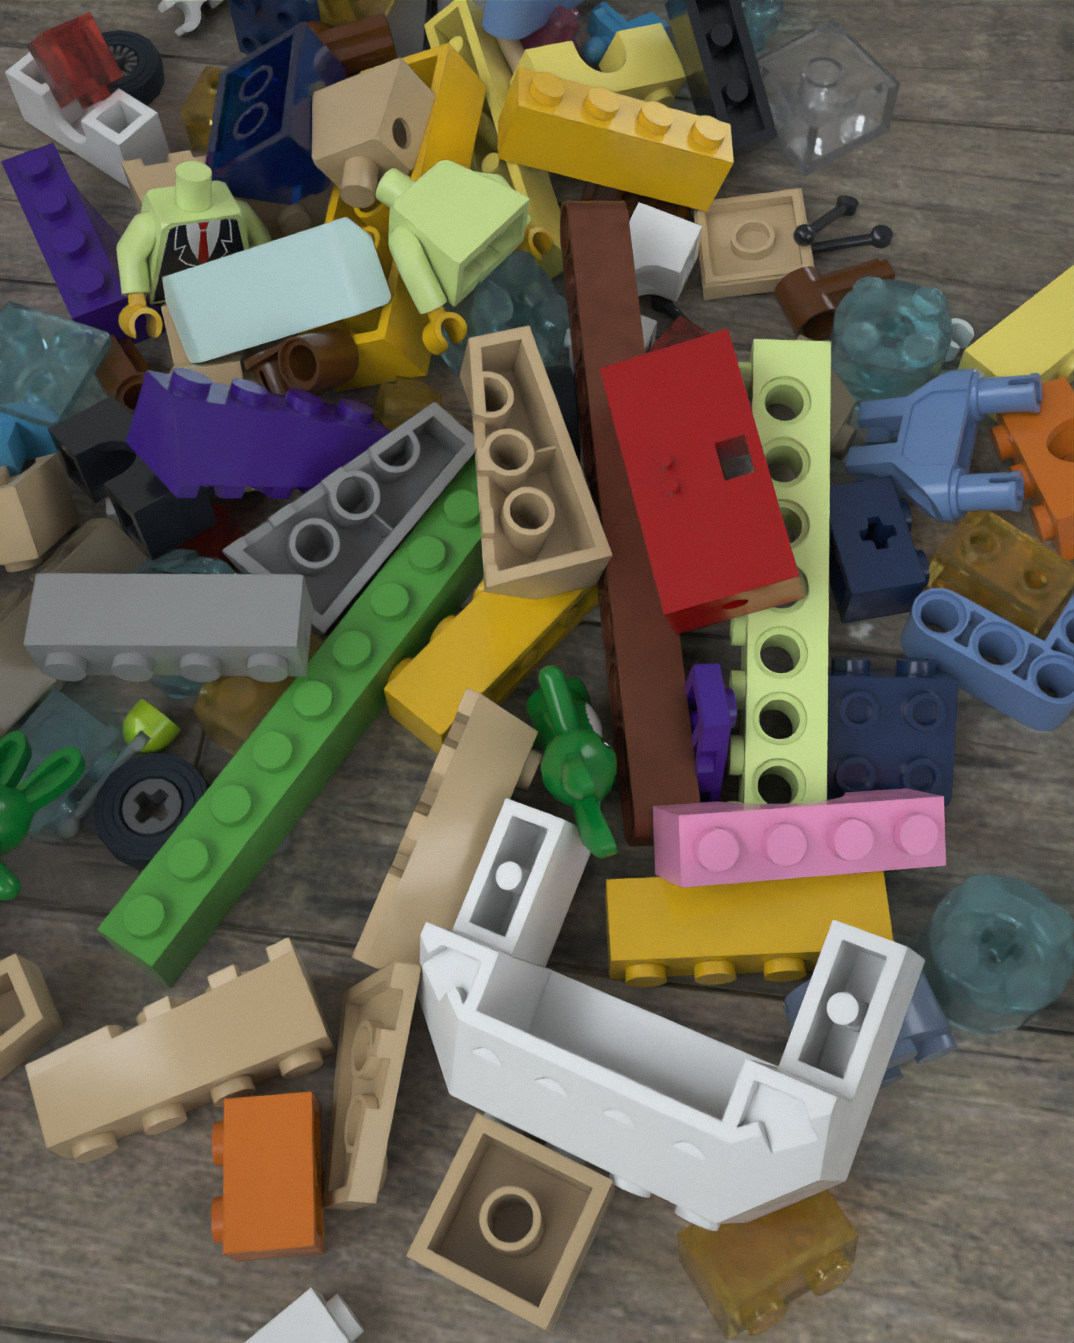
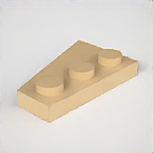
M394 961L343 992L322 1208L351 1211L376 1204L378 1193L384 1186L388 1168L386 1150L422 968L420 965Z

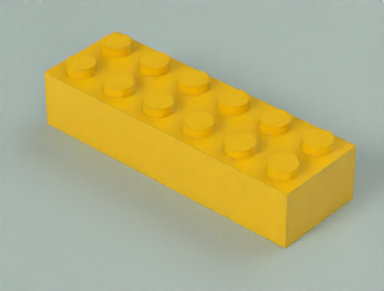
M450 43L403 57L402 59L435 94L414 169L407 176L417 181L436 163L442 160H450L470 169L487 86ZM334 184L325 223L347 216L372 237L391 293V300L383 306L300 332L298 335L337 328L344 330L354 340L359 353V367L354 377L333 388L335 392L426 376L431 353L422 341V332L430 320L427 313L419 314L388 247L390 208L378 201L376 197L375 202L369 207H352L343 202L340 198V189Z

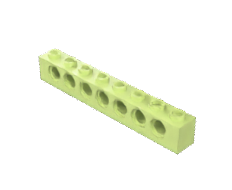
M754 339L748 362H738L767 465L772 463L784 464L794 472L796 477L789 482H778L773 479L772 482L784 524L793 532L795 541L790 544L805 598L794 601V605L788 608L771 607L730 619V645L741 646V670H731L729 678V688L733 689L737 710H740V735L729 736L728 775H739L738 801H728V803L768 804L762 799L758 791L759 778L767 774L779 775L789 783L792 791L790 803L827 800L831 341ZM773 404L788 406L795 413L796 418L788 421L777 420L767 412L766 407ZM749 454L734 458L735 460H745V475L754 472ZM772 646L786 650L792 657L793 670L786 673L770 671L763 664L760 651ZM767 710L783 712L792 723V736L785 739H774L768 736L760 726L759 715Z

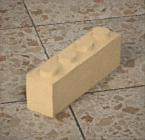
M530 325L469 338L459 376L473 418L485 592L538 600L596 585L613 555Z
M469 688L465 690L454 722L442 744L423 794L413 812L397 850L396 857L387 873L352 955L353 959L381 970L394 961L419 965L420 935L426 922L449 930L453 929L505 798H511L515 787L527 791L540 763L542 754L531 749L538 731L479 692Z
M287 937L265 948L270 962L251 971L241 972L238 965L232 964L207 976L210 986L205 990L204 994L194 999L166 996L143 1007V1011L136 1017L138 1026L124 1032L123 1027L120 1025H106L26 1064L25 1068L46 1148L66 1160L73 1158L75 1163L94 1161L114 1152L118 1148L116 1140L143 1129L146 1135L169 1131L183 1124L188 1119L186 1112L210 1102H213L215 1107H224V1099L250 1097L256 1092L255 1084L282 1074L283 1079H294L320 1068L324 1064L322 1057L337 1050L311 975L290 938Z

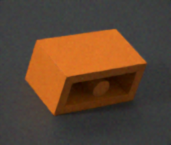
M312 1091L224 1099L223 1121H215L212 1128L213 1161L216 1167L223 1166V1196L214 1197L211 1206V1231L214 1243H223V1254L237 1262L325 1254L324 1208H322L324 1181L321 1103Z

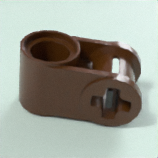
M334 328L287 338L280 344L249 357L243 362L246 372L253 373L257 383L265 387L270 393L286 395L288 389H299L318 397L355 376L359 367V353L352 337L344 330Z

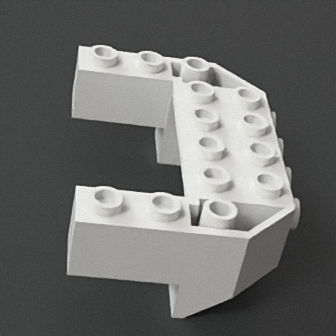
M505 798L453 929L449 930L426 922L420 935L419 965L422 968L418 984V998L449 1094L485 1111L483 1116L521 1135L526 1131L546 1141L545 1147L585 1166L587 1161L610 1172L608 1178L613 1180V1184L621 1189L645 1198H650L651 1193L676 1204L675 1214L711 1231H718L720 1224L751 1222L845 1182L925 959L907 946L833 919L779 1066L546 968L591 852L582 844L577 826Z

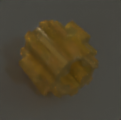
M396 376L395 384L383 382L380 384V389L375 397L373 418L392 432L434 401L442 407V396L438 391L430 390V384H425L424 380Z

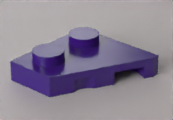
M720 663L694 664L685 682V689L688 698L700 803L719 802L730 730L735 726L737 718L736 698L732 688H724Z

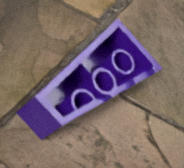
M54 143L1 161L88 356L94 350L95 342L112 334L117 338H131L134 344L152 338L147 333V320L144 314L139 315L135 320L136 339L126 335L120 328L118 322L119 314L123 308L129 305L128 296L121 294L116 252L117 243L121 236L96 211L72 182ZM146 297L147 307L158 312L162 318L163 327L161 334L166 332L161 306L165 302L150 304Z
M174 368L172 375L146 370L126 443L176 498H196L200 486L216 487L214 493L220 498H242L245 487H252L271 499H289L293 487H297L299 491L305 494L331 473L368 450L370 446L385 437L390 431L373 418L374 410L371 407L352 399L341 398L338 405L323 402L319 397L299 389H288L286 395L275 394L249 380L235 378L232 379L230 385L214 383L209 377L186 368Z

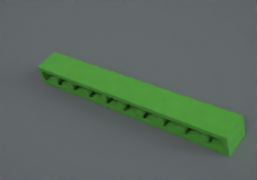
M475 452L309 660L307 676H297L98 927L97 930L118 953L169 988L174 986L386 706L387 701L383 688L387 685L388 677L395 666L407 657L414 659L430 643L431 635L437 625L447 616L455 615L483 578Z

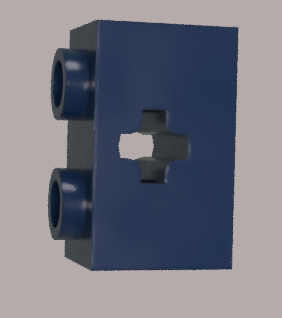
M891 476L830 486L829 582L842 624L910 612L915 598L922 593L924 586H927L929 583L930 573L926 555L922 550L915 549L910 534L912 517L909 504L905 498H898Z

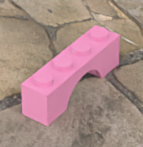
M903 788L846 792L840 798L805 803L741 804L717 801L653 806L655 875L679 887H694L946 866L944 796Z

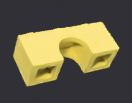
M662 23L617 31L599 63L601 72L589 67L581 59L572 40L525 49L509 85L511 87L518 67L536 72H549L559 78L591 87H604L614 93L647 102L656 101L670 108L675 102V96L686 81L682 63Z

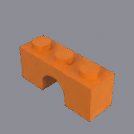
M1062 376L1042 384L1043 394L1039 413L996 414L998 425L991 427L989 431L994 450L1000 462L1010 459L1013 466L1009 467V472L1019 470L1023 474L1024 500L1030 499L1033 504L1029 511L1040 542L1044 543L1051 540L1062 563L1074 559V390L1067 378Z

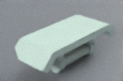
M347 216L162 277L167 307L186 356L192 364L212 360L349 318L383 306L391 300V293L372 237Z

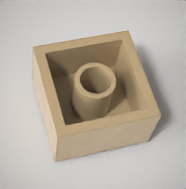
M476 1113L406 1257L551 1334L615 1193L613 1180Z

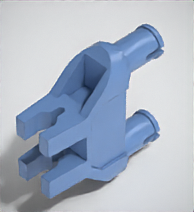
M977 368L958 369L939 375L907 397L861 402L857 423L860 429L869 428L866 438L867 446L849 448L845 464L848 474H858L856 482L891 476L898 497L908 498L926 515L938 522H957L966 515L967 511L1011 510L1012 512H1020L1023 507L1022 501H1024L1025 491L1024 478L1021 471L969 474L978 426L986 418V414L1040 412L1043 394L1040 374L986 377Z

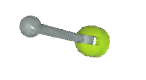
M141 698L123 721L122 734L127 745L70 813H62L55 819L53 824L55 833L64 839L76 836L81 827L80 820L96 802L98 791L110 773L126 761L132 759L137 753L146 755L161 752L170 745L181 729L158 709Z

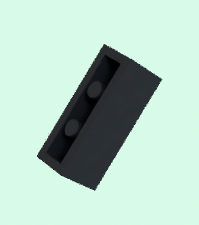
M668 0L665 7L696 115L711 116L731 125L733 157L759 150L776 139L778 134L741 1Z

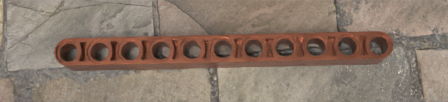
M563 201L560 212V246L585 478L613 555L597 583L614 748L617 758L622 822L625 839L629 847L654 846L653 806L700 803L688 698L685 688L680 634L675 635L663 613L599 369L645 354L629 216L625 201Z

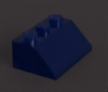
M304 21L219 74L205 164L211 169L212 181L218 180L226 183L230 192L235 197L292 205L310 194L317 195L323 192L332 183L315 166L312 159V98L315 91L345 80L346 68Z

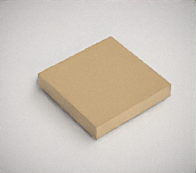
M802 188L714 199L707 212L693 208L694 223L702 226L698 259L703 300L774 292L777 284L790 272L801 267H814L811 244L805 247L799 246L793 239V232L796 227L807 224Z

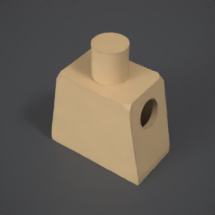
M401 57L313 93L312 159L315 166L340 189V198L343 202L352 207L366 208L371 206L375 202L376 189L384 174L390 169L396 168L405 175H408L414 169L435 94Z

